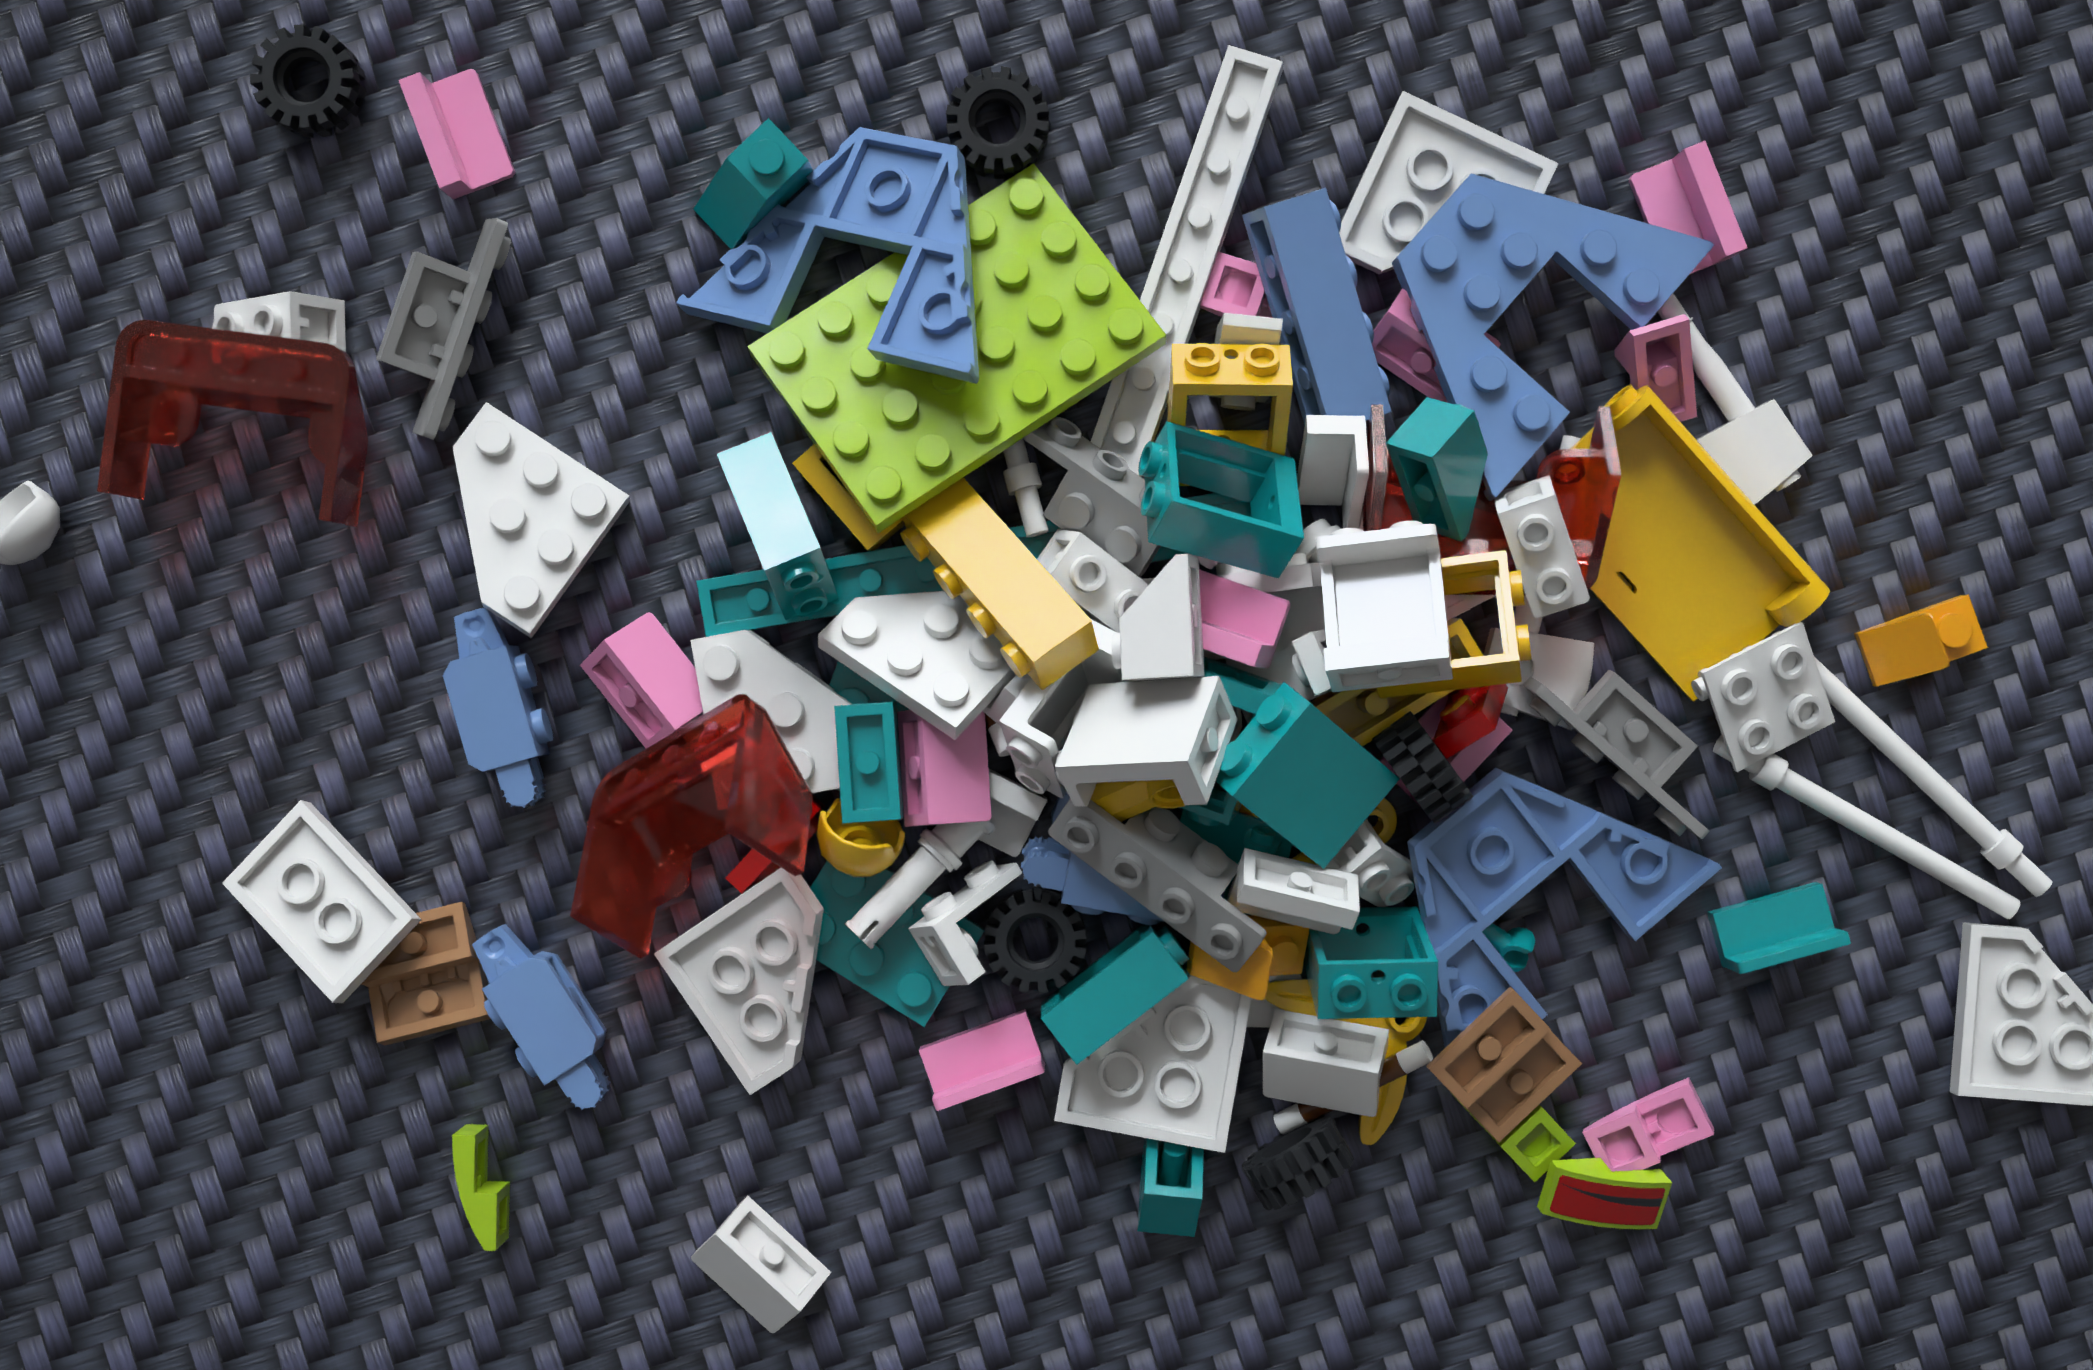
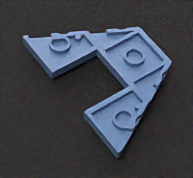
M859 127L840 145L835 156L823 161L806 177L811 183L786 207L777 204L748 232L747 239L742 245L735 249H730L719 259L724 266L690 298L682 294L676 302L688 315L769 333L787 321L824 237L908 255L907 260L869 343L868 351L879 361L977 384L979 381L965 157L955 145Z
M1471 173L1392 261L1399 283L1407 291L1411 300L1410 310L1419 331L1423 330L1436 362L1434 370L1447 402L1450 404H1460L1475 411L1488 452L1482 480L1486 487V490L1483 492L1489 501L1501 493L1570 412L1484 335L1485 332L1550 258L1559 264L1628 328L1634 330L1644 327L1713 248L1714 244L1711 241Z
M1495 767L1469 789L1474 797L1436 824L1431 821L1407 841L1421 919L1438 959L1437 1008L1444 1047L1446 1048L1509 987H1512L1541 1019L1548 1015L1482 931L1565 861L1568 860L1623 932L1634 941L1645 934L1722 869L1719 863Z

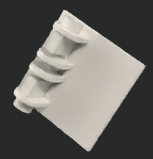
M1803 622L1794 624L1782 631H1777L1772 636L1728 656L1727 659L1709 668L1700 670L1698 678L1691 682L1693 692L1700 701L1710 699L1732 766L1736 772L1835 722Z

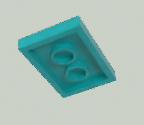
M827 861L810 887L824 908L816 960L925 1027L950 986L942 985L908 928L924 917L921 909L936 897L924 891L875 943V946L870 949L845 923L851 920L896 872L886 868L871 877H853L838 871ZM966 916L956 923L958 927L964 929L973 938L976 944L985 931V928Z

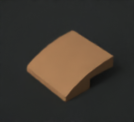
M458 902L416 913L422 920L361 983L368 987L377 1043L385 1046L491 1019L484 1006V1001L488 998L482 991V988L488 985L486 975L472 946L477 940L465 903Z
M1509 987L1426 1067L1484 1128L1500 1142L1582 1063L1556 1037L1549 1026L1512 987Z

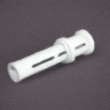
M990 821L938 824L932 831L925 829L919 835L921 838L917 842L921 846L845 925L872 949L884 933L945 869L948 872H951L953 869L957 870L962 865L960 858L983 833L990 835L996 828Z

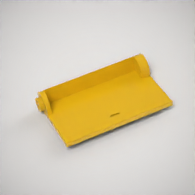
M1630 384L1621 389L1605 404L1604 409L1608 414L1538 478L1550 475L1586 586L1684 694L1694 702L1698 698L1693 692L1691 682L1698 678L1700 670L1709 668L1727 659L1728 656L1742 651L1743 648L1762 641L1779 625L1790 627L1801 622L1822 605L1828 597L1830 589L1652 389L1645 385L1635 390Z

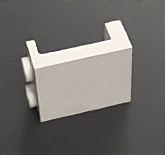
M1401 521L1391 525L1389 529L1364 532L1357 528H1343L1332 532L1330 536L1316 538V551L1321 569L1327 648H1324L1325 671L1332 692L1453 679L1441 554L1436 525L1423 524L1418 521Z
M1092 620L1099 650L1044 690H1041L1030 678L999 720L1007 743L1006 749L1011 755L1016 770L1015 776L1023 785L1039 794H1043L1047 790L1063 798L1067 793L1064 785L1060 784L1057 779L1055 769L1056 757L1067 740L1073 725L1075 712L1080 709L1089 685L1133 682L1122 680V669L1114 668L1111 640L1113 633L1116 632Z
M1220 677L1090 684L1080 709L1075 712L1072 728L1063 749L1059 751L1055 763L1057 779L1060 784L1064 785L1075 807L1088 806L1097 783L1173 779L1184 805L1207 804L1224 759L1226 746L1230 742L1238 720Z

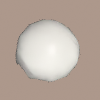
M26 481L0 500V564L16 565L36 559L50 548L60 528V508L57 502L33 482Z

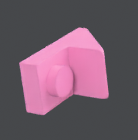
M1683 314L1630 330L1614 350L1615 357L1630 375V384L1635 390L1648 385L1680 422L1697 417L1689 318Z

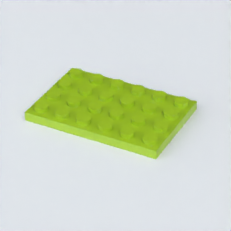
M1035 164L1030 165L968 205L979 381L977 384L879 361L868 351L869 343L908 255L896 252L748 346L753 360L878 533L1166 344L1165 332Z

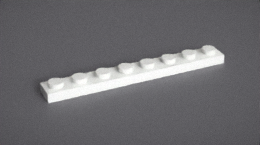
M1228 45L1140 298L1141 303L1165 332L1166 344L1112 379L1091 439V443L1101 450H1109L1121 456L1127 462L1129 469L1139 475L1138 467L1142 451L1147 442H1154L1168 402L1172 344H1188L1208 279L1225 239L1284 69L1283 61Z

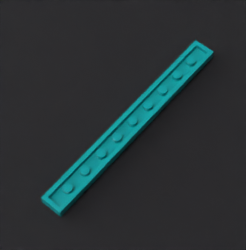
M1218 493L1186 498L1252 517L1250 503ZM1046 521L1049 531L1034 537H1026L1024 526L1011 527L1009 529L1037 559L1057 529L1061 528L1051 521ZM906 545L825 559L839 599L827 603L826 607L818 613L805 617L794 616L785 620L764 569L696 581L706 637L837 616L857 597L944 590L933 574V570L936 567L927 557L922 561H918ZM1161 546L1152 562L1170 560L1176 554L1186 553Z

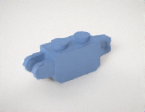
M486 608L462 613L454 617L459 659L450 661L443 674V679L468 764L482 772L495 770L500 789L505 793L503 797H506V803L509 802L511 807L522 806L526 808L528 804L534 806L541 798H545L543 794L546 792L544 789L546 784L542 782L544 776L538 757L550 754L547 742L553 740V733L546 711L543 708L537 709L531 691V687L537 686V677L533 663L527 653L521 655L519 646L508 644L495 614Z
M1035 836L1034 839L1029 838V842L1022 848V854L1024 855V861L1021 862L1024 874L1023 879H1027L1028 884L1033 883L1034 886L1040 884L1043 888L1060 890L1062 904L1071 905L1076 911L1089 915L1102 914L1104 911L1124 914L1131 920L1146 925H1155L1163 921L1051 837L1044 839L1043 836L1037 838Z
M506 924L491 930L472 944L490 983L482 988V991L488 998L484 1001V1006L489 1017L501 1030L505 1028L509 1030L519 1046L515 1049L517 1059L528 1075L533 1078L538 1076L544 1086L555 1079L565 1095L572 1099L571 1103L575 1104V1108L580 1107L581 1110L590 1107L595 1108L597 1102H601L607 1091L611 1089L609 1087L611 1081H608L609 1076L604 1075L605 1070L594 1054L604 1045L606 1028L558 954L541 951L533 955Z

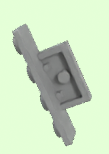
M498 218L485 220L468 271L420 252H412L376 360L430 379L413 428V433L434 440L437 431H445L451 421L455 408V399L449 398L455 378L456 376L464 377L473 356L474 347L467 344L474 323L481 324L488 313L492 292L486 290L492 270L493 268L501 269L510 249L511 239L505 236L508 222Z
M1054 417L1023 438L1025 441L1068 470L1044 511L1043 516L1062 530L1081 532L1130 571L1141 577L1161 547L1160 545L1148 542L1147 517L1141 514V501L1145 491V480L1131 471L1127 462L1121 456L1109 450H1101L1084 438L1080 429L1067 419ZM1192 555L1194 557H1197L1199 559V563L1208 569H1212L1216 564L1219 563L1217 561Z
M1608 670L1573 710L1534 678L1529 677L1523 684L1535 696L1528 704L1532 709L1554 727L1561 720L1577 733L1570 742L1596 764L1604 756L1619 769L1612 779L1637 800L1645 793L1660 805L1653 814L1680 837L1687 829L1700 839H1703L1710 832L1661 788L1698 746L1615 672Z
M1069 799L1048 830V834L1232 972H1238L1267 934L1262 926L1221 897L1235 876L1238 864L1227 857L1222 849L1200 837L1165 808L1154 807L1131 817L1124 825L1092 800L1089 801L1088 806L1075 807L1071 799Z

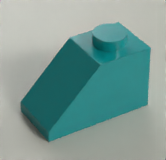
M768 118L725 159L693 210L730 249H735L744 243L748 232L777 204L783 206L808 182L806 177L813 171L812 166L801 151Z
M1426 397L1386 442V446L1413 521L1423 524H1435L1437 534L1462 542L1469 533L1488 452L1474 410L1460 404H1450Z
M1144 1138L1137 1231L1195 1237L1203 1194L1204 1149Z

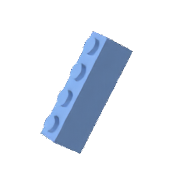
M1319 189L1243 214L1242 217L1272 317L1283 319L1280 344L1290 345L1293 388L1304 424L1306 415L1365 416L1366 421L1392 412L1388 401L1390 395L1389 381L1385 372L1378 367L1372 346L1374 339L1372 323L1361 309L1356 292L1357 272L1353 262L1345 254L1339 234L1341 229L1340 214L1336 205L1329 200L1327 189Z

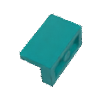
M897 701L834 706L842 823L902 819L904 817Z
M1818 882L1707 912L1721 966L1739 974L1851 944L1848 932L1834 927L1823 884Z

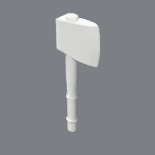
M1672 294L1657 312L1663 320L1683 314L1689 318L1693 368L1729 421L1696 440L1755 505L1772 490L1775 489L1778 492L1799 479L1801 475L1797 469L1813 455L1775 399L1765 402L1756 408L1753 406L1723 360L1703 338L1692 321L1693 317L1690 318L1678 299Z
M1564 435L1557 460L1581 438ZM1523 589L1525 605L1516 606L1514 619L1515 626L1528 625L1532 660L1520 661L1522 682L1506 684L1508 691L1501 713L1517 716L1519 711L1546 721L1528 705L1535 696L1523 684L1529 677L1534 678L1573 710L1586 696L1593 667L1594 643L1538 634L1543 617L1535 618L1532 615ZM1490 628L1483 656L1503 654L1500 628ZM1561 720L1557 724L1560 727L1572 731V728L1568 726L1563 720Z

